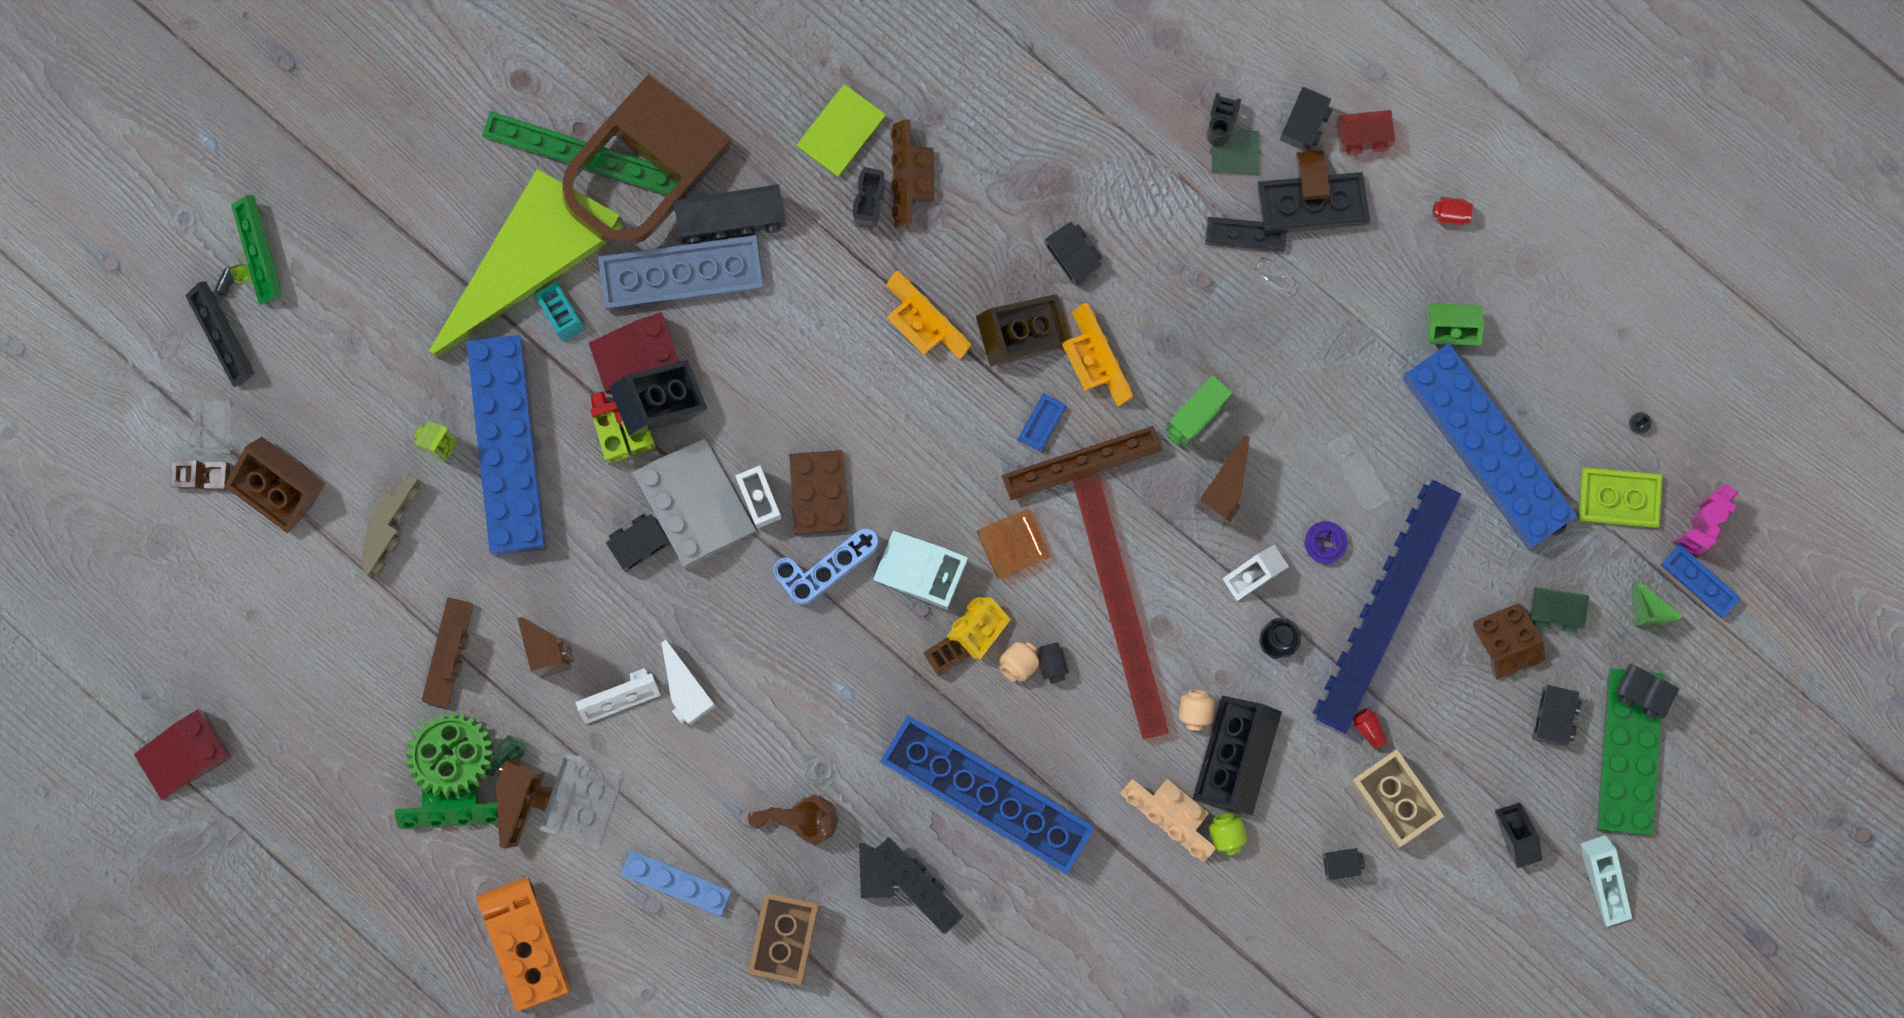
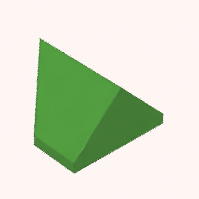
M1639 582L1631 588L1636 626L1674 623L1682 617L1680 613Z

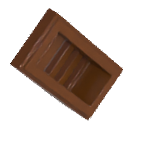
M948 637L923 653L937 676H940L971 656L959 641L957 642L964 651L961 655H959L952 644L953 640H950ZM945 646H948L955 658L953 660H950L943 649ZM939 652L946 664L941 666L934 653Z

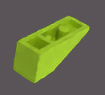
M427 421L425 426L420 425L414 435V439H416L414 444L419 449L446 463L459 441L448 428Z

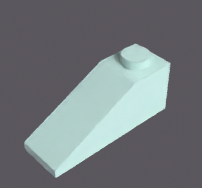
M1606 835L1580 843L1585 867L1606 927L1632 919L1616 848Z

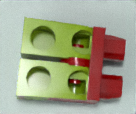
M604 391L591 395L593 408L590 411L607 464L631 457L621 430L625 431L634 456L656 449L650 431L632 436L628 435L615 401L608 403Z

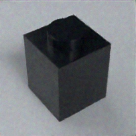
M1357 848L1322 854L1326 881L1362 875L1361 870L1365 869L1363 854L1358 853Z

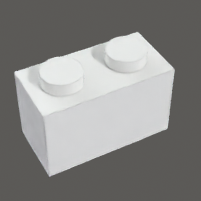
M761 466L735 475L757 529L782 519Z

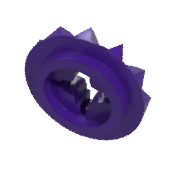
M1322 521L1314 524L1307 531L1304 546L1308 556L1317 563L1330 564L1338 561L1344 555L1347 549V537L1344 530L1336 523ZM1328 533H1331L1329 542L1335 547H1327L1321 553L1322 544L1315 538L1324 539Z

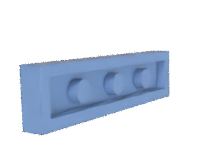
M632 850L621 872L623 877L719 916H722L732 892Z

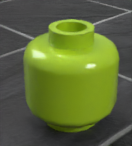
M1224 813L1214 817V822L1209 826V832L1216 850L1223 851L1226 855L1239 853L1241 847L1248 841L1242 818L1234 816V813Z

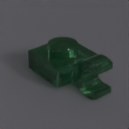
M507 735L493 755L495 761L491 764L492 769H486L485 773L493 776L497 770L499 771L505 761L521 760L528 744L521 738Z

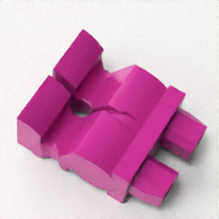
M1723 484L1721 488H1717L1715 492L1702 499L1699 504L1701 509L1695 512L1690 520L1694 529L1678 537L1673 543L1676 545L1680 544L1694 557L1715 545L1718 534L1721 531L1718 526L1725 522L1728 516L1736 509L1737 506L1732 504L1739 492L1729 485Z

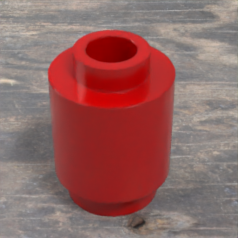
M1441 196L1439 201L1434 202L1432 216L1437 217V223L1459 226L1470 224L1473 203H1468L1465 199Z

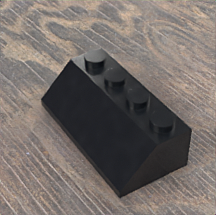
M779 184L673 200L681 242H687V245L702 243V239L713 238V241L729 238L728 235L739 234L740 237L753 236L755 231L765 230L766 233H775L781 231V227H786Z
M1222 696L1193 799L1253 816L1282 711L1262 703Z

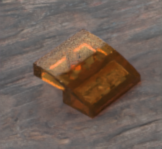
M1029 509L1013 514L976 531L998 580L1050 558V554Z

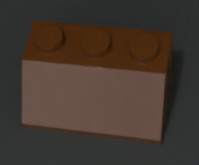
M260 437L244 448L224 487L288 534L314 505L325 483L264 437Z
M524 617L517 618L532 673L541 678L571 670L570 663L574 662L570 646L568 647L564 641L562 642L555 635Z

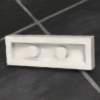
M645 668L630 673L631 681L575 702L584 723L588 724L661 696L652 673L648 674Z

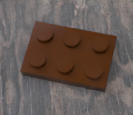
M843 450L789 454L795 535L848 531Z

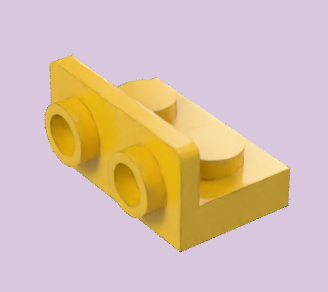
M977 597L967 605V610L962 617L952 624V630L948 633L947 637L950 640L959 641L974 659H981L1011 619L993 598Z

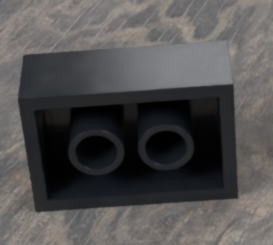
M688 360L629 374L609 386L629 436L691 420L708 409Z

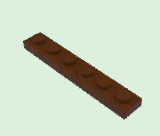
M1154 426L1004 474L1002 479L1011 501L1163 451L1162 444Z

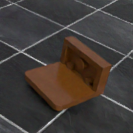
M1521 604L1512 605L1474 621L1473 628L1490 656L1491 669L1496 680L1512 676L1517 671L1529 666H1536L1541 661L1546 660L1544 641Z

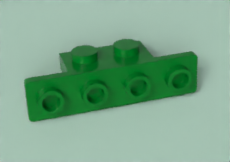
M472 783L469 785L470 793H467L464 788L460 789V797H457L454 791L450 792L448 798L445 797L443 791L435 797L432 789L426 793L422 788L421 808L395 809L394 816L397 827L400 829H415L418 827L440 828L451 825L468 826L470 824L484 823L492 825L498 823L497 803L477 804L478 787Z

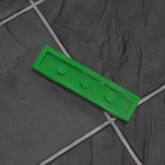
M246 195L233 203L231 207L259 305L268 304L282 296L281 286L277 278L273 257L269 250L266 232L262 225L255 196Z

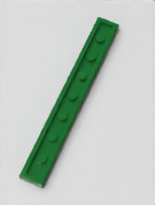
M492 111L489 113L482 133L483 138L567 165L587 143L586 141ZM605 147L583 169L667 196L677 184L649 161Z

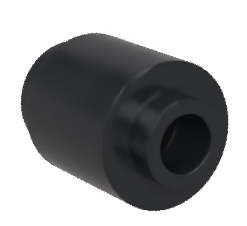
M1059 642L1039 647V654L1037 656L1043 679H1049L1050 684L1066 680L1065 675L1070 672L1064 650L1060 648Z

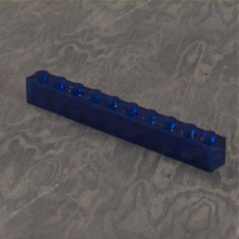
M1433 479L1428 485H1422L1417 495L1420 502L1416 509L1411 508L1405 520L1409 525L1405 533L1400 531L1394 542L1397 550L1393 557L1388 555L1382 567V570L1386 572L1382 580H1376L1370 592L1374 597L1370 604H1364L1359 614V617L1363 620L1359 628L1353 627L1347 639L1351 644L1347 652H1341L1335 664L1339 669L1335 676H1329L1324 686V690L1328 692L1324 700L1318 699L1312 711L1316 715L1313 722L1342 736L1346 734L1462 493Z

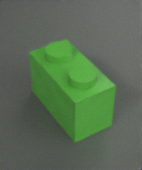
M1428 303L1425 323L1428 344H1482L1485 325L1482 305Z

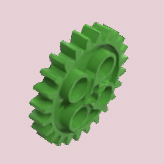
M453 711L450 712L449 718H445L441 712L437 721L431 716L429 717L430 724L428 726L420 723L421 732L412 731L416 740L407 741L411 749L405 751L406 757L410 758L405 761L407 768H411L409 774L411 778H415L416 785L420 786L423 784L422 788L426 793L432 789L434 796L437 797L443 791L445 797L448 798L450 792L454 791L456 796L460 797V789L464 788L467 793H470L469 785L471 783L479 787L477 778H487L483 769H492V765L488 760L494 758L493 752L489 751L494 746L492 741H487L490 738L488 731L483 732V724L479 723L476 725V720L473 716L466 721L464 713H461L457 719ZM457 733L454 739L445 740L448 734ZM436 751L432 758H424L427 752ZM474 751L472 757L462 758L466 752ZM454 769L450 776H442L445 770Z

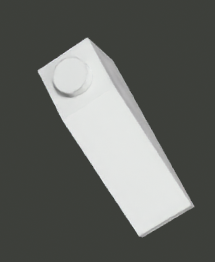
M664 640L661 644L672 703L676 707L672 712L681 724L686 721L691 725L713 709L715 704L667 640Z

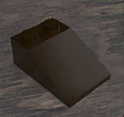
M1057 294L990 308L975 316L990 367L1064 348L1062 344L1070 339Z

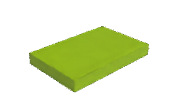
M843 84L797 143L796 147L839 178L886 118V114Z
M1582 467L1578 521L1659 528L1663 474Z

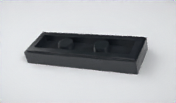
M1208 217L1205 244L1284 252L1286 232L1264 234L1263 222Z

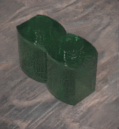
M1534 588L1529 618L1532 622H1535L1534 626L1538 628L1551 629V625L1562 626L1561 631L1577 633L1578 629L1585 628L1589 595Z

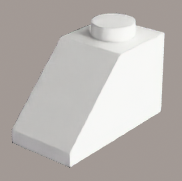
M1273 545L1255 555L1225 576L1223 580L1238 601L1273 579L1289 566L1276 546Z

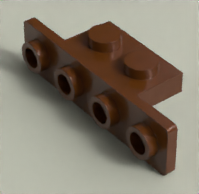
M908 119L894 123L891 130V140L893 141V155L891 158L893 181L891 188L894 197L892 217L894 219V227L898 228L911 224L912 200L927 202L934 200V150L930 147L911 145L910 120Z
M447 598L422 702L445 708L449 706L456 676H460L463 661L460 660L462 651L466 650L469 642L467 631L474 606L473 603Z

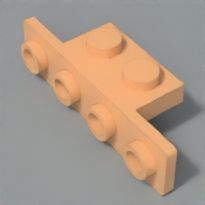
M1133 779L1121 791L1120 794L1129 804L1139 809L1151 822L1156 823L1168 833L1170 838L1179 842L1195 858L1205 862L1215 851L1216 847L1196 831L1209 813L1170 780L1166 779L1154 795Z

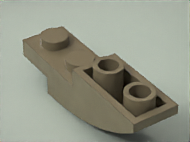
M410 474L406 476L394 496L386 491L383 492L370 518L362 557L363 573L370 578H373L374 574L379 575L386 564L384 561L389 551L393 553L401 541L398 537L401 533L394 529L393 526L395 523L398 525L403 520L406 514L405 507L409 501L413 502L421 491V488H419L421 482Z

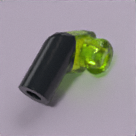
M243 264L225 268L214 291L226 296L231 284L246 280L250 275V270Z

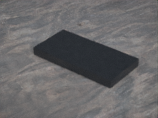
M1363 172L1328 175L1330 197L1326 199L1303 200L1300 178L1259 181L1257 188L1264 234L1368 225L1370 217Z

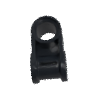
M1216 92L1207 130V140L1211 145L1221 147L1228 143L1242 99L1237 98L1234 100L1222 97L1220 93ZM1214 128H1222L1226 133L1218 134L1214 131Z

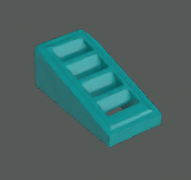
M557 281L534 294L562 342L567 341L585 329ZM558 293L559 296L545 303L544 300ZM562 302L564 303L562 306L558 307L552 312L550 311V309L557 306L558 304ZM566 312H569L568 315L564 316L563 318L559 319L558 321L555 320L556 318L560 317L561 315L565 314Z

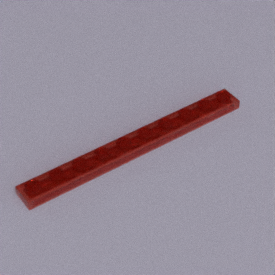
M1099 474L1073 480L1075 494L1142 740L1168 734L1167 723Z

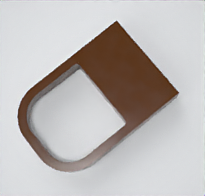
M648 74L569 163L562 183L564 204L574 219L601 240L619 246L640 243L649 238L675 210L673 200L684 199L727 152L730 147L731 138ZM613 136H617L677 183L648 219L640 226L630 230H616L608 227L583 208L576 200L573 192V184L577 176Z

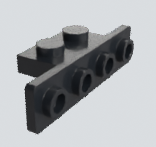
M887 838L871 853V858L943 934H946L963 918L962 913L942 893L945 888L935 877L930 880L923 873L926 870L925 866L916 857L911 860L891 838Z

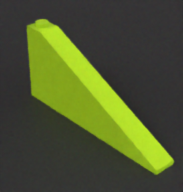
M536 169L431 346L429 352L432 356L440 357L608 244L580 224L568 212L563 201L562 182ZM573 189L576 200L583 208L608 227L616 230L622 229V219L619 214Z

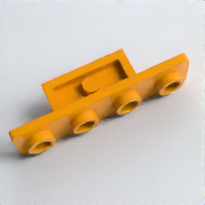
M899 271L893 273L886 286L903 303L893 310L887 319L923 355H926L937 344L942 342L958 359H961L971 347V343L967 340L966 336L959 332L948 321L947 317L941 314L930 303L929 299L911 284L907 277L903 276Z
M1087 302L1081 304L1072 312V315L1082 335L1069 339L1062 345L1085 392L1106 384L1116 405L1119 407L1133 398L1131 387L1125 380L1119 367V362L1114 357L1108 345V340L1096 321L1095 313Z

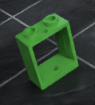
M1212 375L1168 422L1165 429L1168 432L1166 436L1175 445L1179 446L1181 444L1186 447L1228 402L1232 392Z

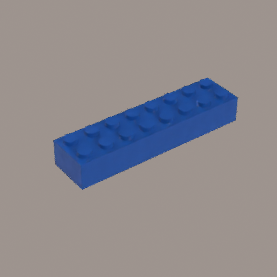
M520 335L466 341L489 551L493 556L547 550L524 341Z
M1449 343L1403 376L1402 380L1528 551L1577 516Z
M907 715L880 760L882 765L1065 875L1068 874L1095 828Z

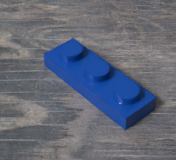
M1680 544L1660 564L1721 619L1740 600V597Z

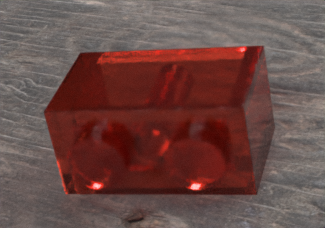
M1391 110L1339 115L1336 120L1339 151L1347 152V155L1361 154L1366 149H1373V152H1384L1389 150V147H1392L1395 142Z

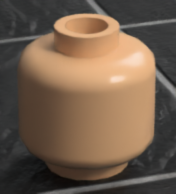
M1013 643L1000 657V671L1012 682L1027 680L1039 667L1040 662L1037 656V649L1030 643Z
M1188 690V693L1180 698L1179 720L1187 724V729L1202 730L1203 726L1210 725L1213 721L1215 700L1209 696L1207 691Z

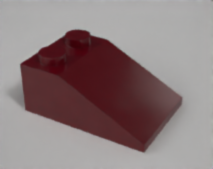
M662 312L636 320L588 342L605 393L610 392L609 386L626 375L679 362Z
M199 709L173 724L134 754L161 800H164L232 758L205 711Z

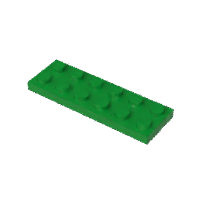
M1610 668L1608 672L1596 830L1653 835L1661 719L1657 718L1654 721L1642 715L1643 710L1633 705L1632 708H1629L1617 702L1618 697L1613 693L1625 669ZM1649 672L1664 680V673Z

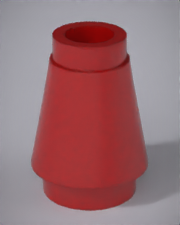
M1368 707L1352 717L1354 728L1374 749L1381 747L1388 741L1376 711L1373 712Z

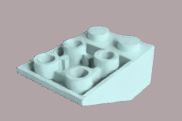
M893 531L873 581L948 610L968 562V557Z

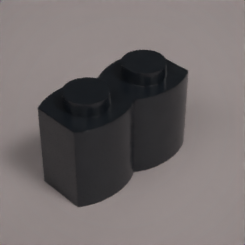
M864 167L858 178L859 194L853 203L854 224L857 226L874 228L880 217L879 202L885 192V176L883 170Z
M1070 221L1044 240V244L1072 284L1076 285L1101 267L1100 260L1102 256L1095 246L1090 247L1084 239L1087 235L1079 224L1075 226Z
M1629 664L1613 694L1618 697L1617 702L1629 708L1635 705L1643 710L1642 715L1656 721L1657 718L1663 719L1666 717L1679 688L1633 664Z

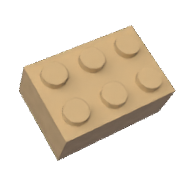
M1397 749L1349 781L1395 848H1400L1444 817Z

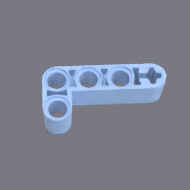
M861 529L805 574L792 559L781 558L774 565V575L794 602L799 605H808L877 550L878 538L872 530ZM864 536L866 539L871 537V547L862 546L858 550L861 556L857 557L850 545L854 544L856 549L861 545V537ZM843 552L850 553L853 557L852 562L848 565H841L837 561L838 556ZM787 564L791 565L794 569L793 574L788 578L781 577L779 575L780 567ZM821 569H828L831 572V578L827 582H820L816 578L817 572ZM805 585L810 588V595L807 598L800 599L795 595V591L799 586Z

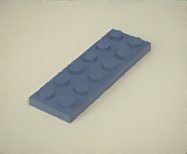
M756 235L598 257L605 310L764 289Z

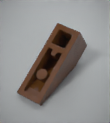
M519 759L505 761L498 772L499 779L496 785L499 844L503 849L517 847L545 772Z

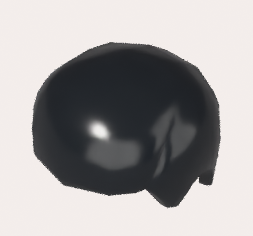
M1275 618L1268 621L1262 628L1259 643L1263 652L1272 659L1290 657L1300 647L1301 632L1298 625L1288 618Z

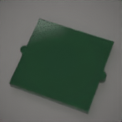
M1214 129L1218 134L1226 133L1224 129ZM1232 130L1230 139L1225 145H1212V148H1210V153L1212 154L1211 172L1257 175L1258 156L1261 155L1259 150V131Z

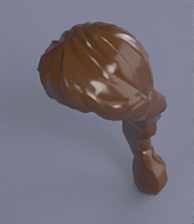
M815 794L804 797L792 809L770 807L767 810L749 812L748 814L749 825L753 828L763 827L768 820L777 821L779 825L789 827L797 836L814 846L832 837L838 827V816L835 806L821 795L817 796Z

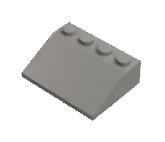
M706 439L659 458L633 472L635 479L685 570L756 532Z

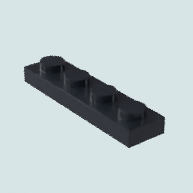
M206 281L197 283L185 296L233 388L241 386L255 372Z

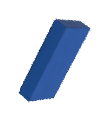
M1043 393L1018 440L1041 453L1067 405Z

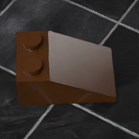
M1247 435L1242 438L1195 506L1220 525L1225 520L1231 522L1241 507L1237 502L1242 495L1250 439Z

